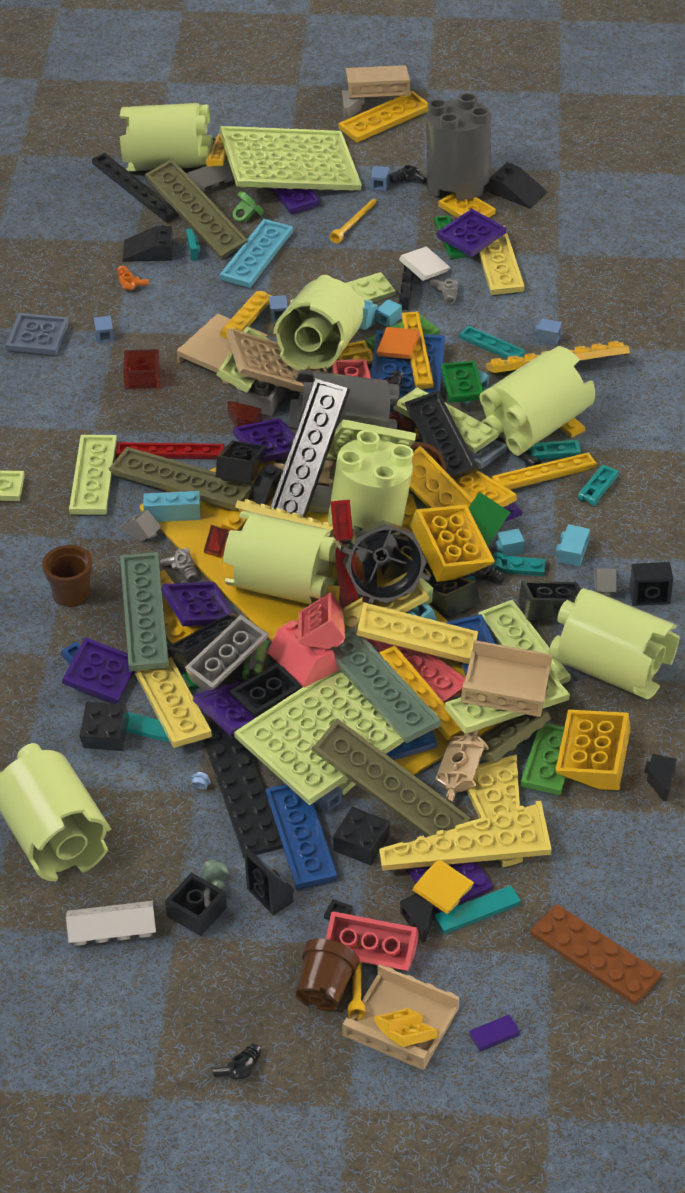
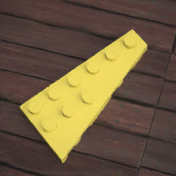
M517 754L502 758L497 762L490 761L479 764L473 778L476 786L466 790L479 818H492L497 816L499 812L504 811L508 813L517 810V807L520 806ZM523 857L500 859L499 861L504 868L522 863Z

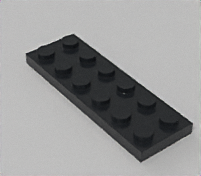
M438 390L405 402L406 409L423 443L432 445L442 454L446 465V472L453 480L478 471V467Z

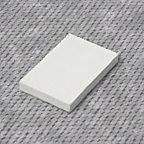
M428 247L403 254L399 259L423 281L443 274L450 269V266Z

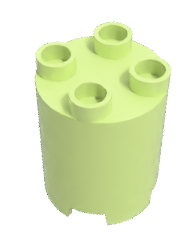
M185 103L121 108L120 118L127 119L128 125L126 127V135L120 136L123 162H129L128 168H126L127 171L153 170L170 159H173L180 168H199L206 165V160L213 147L212 135H205L207 134V124H210L208 104Z
M321 275L316 280L308 283L275 324L273 334H276L277 342L282 351L280 354L282 360L298 371L329 368L332 366L362 323L365 306L363 298L356 294L346 283L333 279L329 275Z
M558 346L551 351L541 353L480 394V402L486 415V419L482 423L497 430L498 436L506 440L509 450L519 456L591 406L595 400L594 383L591 380L583 383L582 378L574 368L580 359L570 350Z
M371 430L360 431L357 434V440L347 443L340 449L337 456L331 501L350 500L352 527L355 525L365 529L382 520L399 526L403 525L413 470V450L407 445H396L390 441L380 439L379 435ZM330 504L329 515H328V521H327V523H331V524H332V514H331V504ZM396 532L393 534L400 536L401 532Z
M249 511L240 512L239 517L245 518L247 521L242 531L230 530L227 538L223 562L234 566V579L226 578V585L310 605L325 596L328 585L338 586L337 578H332L337 546L333 530Z
M583 588L578 593L575 603L566 600L561 606L557 620L559 623L564 624L561 636L557 635L552 641L549 654H552V658L562 664L645 699H650L660 687L651 679L662 663L672 665L680 636L671 632L672 629L677 627L674 623L593 590Z
M36 743L24 746L18 752V759L6 767L3 772H0L1 815L36 873L41 878L56 882L58 880L56 872H61L75 865L82 873L90 870L108 851L104 838L106 831L111 830L109 824L64 755L53 750H42Z

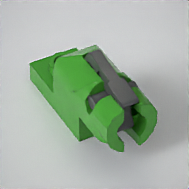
M265 640L244 660L242 677L245 681L249 680L251 676H256L266 670L269 641Z

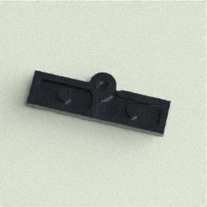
M404 265L405 273L402 275L400 290L402 294H399V304H402V310H409L414 273Z

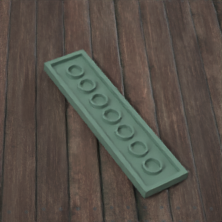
M158 552L120 556L129 671L169 668Z
M355 627L345 631V639L341 645L330 648L334 652L337 667L406 743L441 726V720L369 642L364 637L356 635L357 630Z

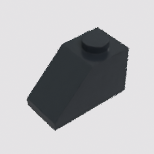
M267 464L257 474L248 500L254 501L259 505H267L276 493L283 470Z
M652 754L651 761L646 762L644 773L648 774L647 782L663 801L667 802L677 759Z
M416 893L400 901V914L409 926L418 929L419 939L424 943L427 941L432 924L435 905Z

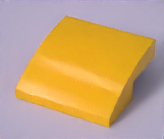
M365 340L348 343L337 360L366 359L367 364H371L373 362V353L367 347Z
M438 859L419 879L412 890L448 914L472 888L474 882Z
M410 1008L374 1016V1022L389 1039L402 1047L437 1038V1029L422 1023L423 1014Z

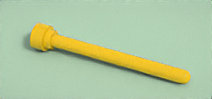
M372 199L343 227L333 230L329 234L330 240L339 244L343 240L344 234L377 204V200Z
M359 940V944L356 946L357 948H359L360 945H361L360 940ZM359 962L357 970L353 975L352 1001L348 1005L349 1018H352L353 1014L359 1013L356 1020L363 1019L366 1015V1006L361 1001V962Z

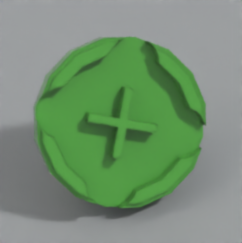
M240 191L237 194L242 200L233 211V217L237 222H246L254 212L259 216L263 215L264 210L261 206H258L245 192ZM241 211H245L244 216L239 218L238 214Z

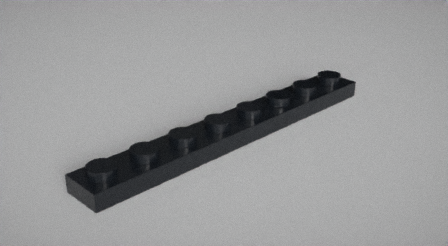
M106 153L92 158L94 166L163 221L168 222L179 216L177 211L167 201Z

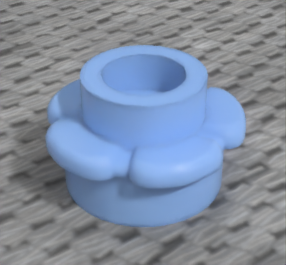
M197 772L191 776V785L195 788L205 790L211 784L208 775L203 772Z

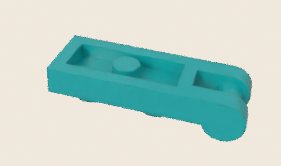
M578 440L541 442L528 449L530 456H535L540 460L562 459L581 454Z
M603 464L579 492L578 500L582 502L585 500L589 502V505L595 506L616 480L619 471Z
M499 552L493 554L495 562L492 565L493 568L496 567V570L499 569V572L544 577L546 559L504 556Z

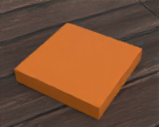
M386 327L376 351L377 356L410 359L420 336V331L417 329Z

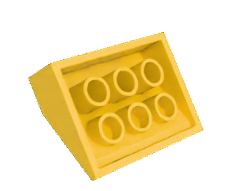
M467 505L416 509L410 526L437 582L455 580L494 564L495 561Z
M568 710L556 773L597 789L619 790L630 735L629 713Z

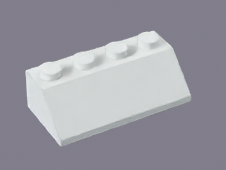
M153 901L70 910L66 914L69 943L74 942L75 946L85 945L89 940H95L96 943L108 942V938L117 937V940L130 939V935L138 934L140 938L150 937L152 933L156 932Z

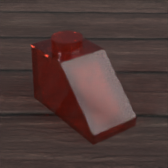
M233 401L227 402L228 416L235 427L262 422V408Z

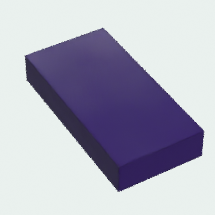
M506 1015L470 1030L469 1035L479 1052L519 1036L520 1031L511 1016Z

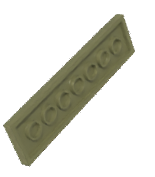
M173 159L145 174L146 179L221 260L239 250L244 243L248 242L244 235Z
M126 447L109 467L112 475L166 491H199L201 501L238 511V508L235 507L237 500L245 502V499L250 496L254 483L241 484L235 480L223 481L221 478L215 477L216 472L130 447Z
M338 718L312 748L315 754L426 837L435 835L440 830L445 832L455 829L456 825L470 820L468 815Z

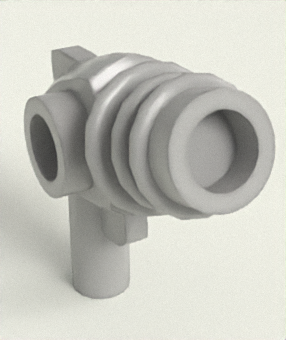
M446 279L445 281L430 280V286L437 287L438 291H442L445 303L453 305L456 301L458 281H453L452 279Z
M188 547L177 549L175 556L160 560L162 567L171 565L173 569L178 568L188 582L198 578Z

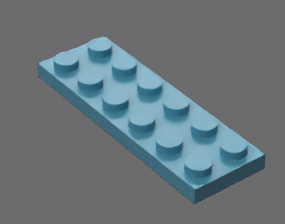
M263 219L247 239L248 242L243 244L221 272L220 280L250 288L291 236L293 227Z

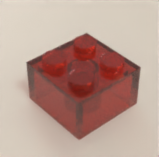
M159 349L124 350L123 376L125 389L160 388Z

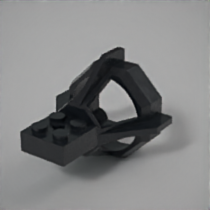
M382 520L365 529L354 525L352 539L337 541L339 550L346 553L343 563L357 593L363 595V603L373 604L374 599L388 603L414 591L420 578L430 581L431 575L424 568L427 561L415 534L410 529ZM401 532L406 536L412 547L413 559L398 549L393 533ZM354 552L357 553L361 564H363V581L357 577L352 567L351 560ZM392 561L408 572L399 582L393 585L377 587V569Z

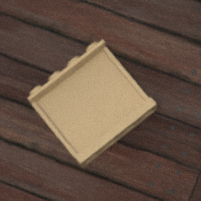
M406 65L346 68L349 98L410 95V78Z
M216 314L186 343L178 348V363L186 359L217 373L232 350L229 340L220 337V330L230 319L220 314ZM251 328L252 330L268 338L267 334ZM222 380L223 383H225V384H227V385L230 384L229 382H225V381Z
M474 640L466 679L463 683L461 702L541 717L553 655Z
M379 964L378 975L362 1000L366 1006V1015L360 1020H356L359 1013L353 1014L351 1019L346 1018L342 1024L343 1036L424 1070L459 1010V997L451 992L440 990L432 984L416 980L410 975L399 973L391 967ZM410 1008L423 1014L422 1023L437 1029V1038L402 1047L389 1039L374 1022V1016Z

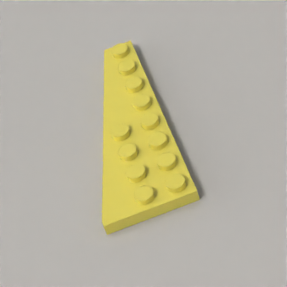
M536 801L535 805L525 808L524 806H519L517 810L508 813L504 811L499 812L495 817L485 819L483 817L456 825L455 829L444 832L440 830L437 831V834L429 837H424L423 835L409 843L400 842L380 848L379 854L382 871L432 866L438 859L448 865L551 855V845L541 801Z

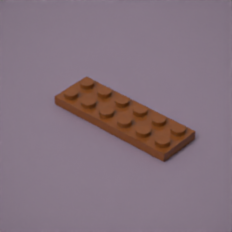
M558 904L530 930L531 936L633 1005H636L662 976V973Z

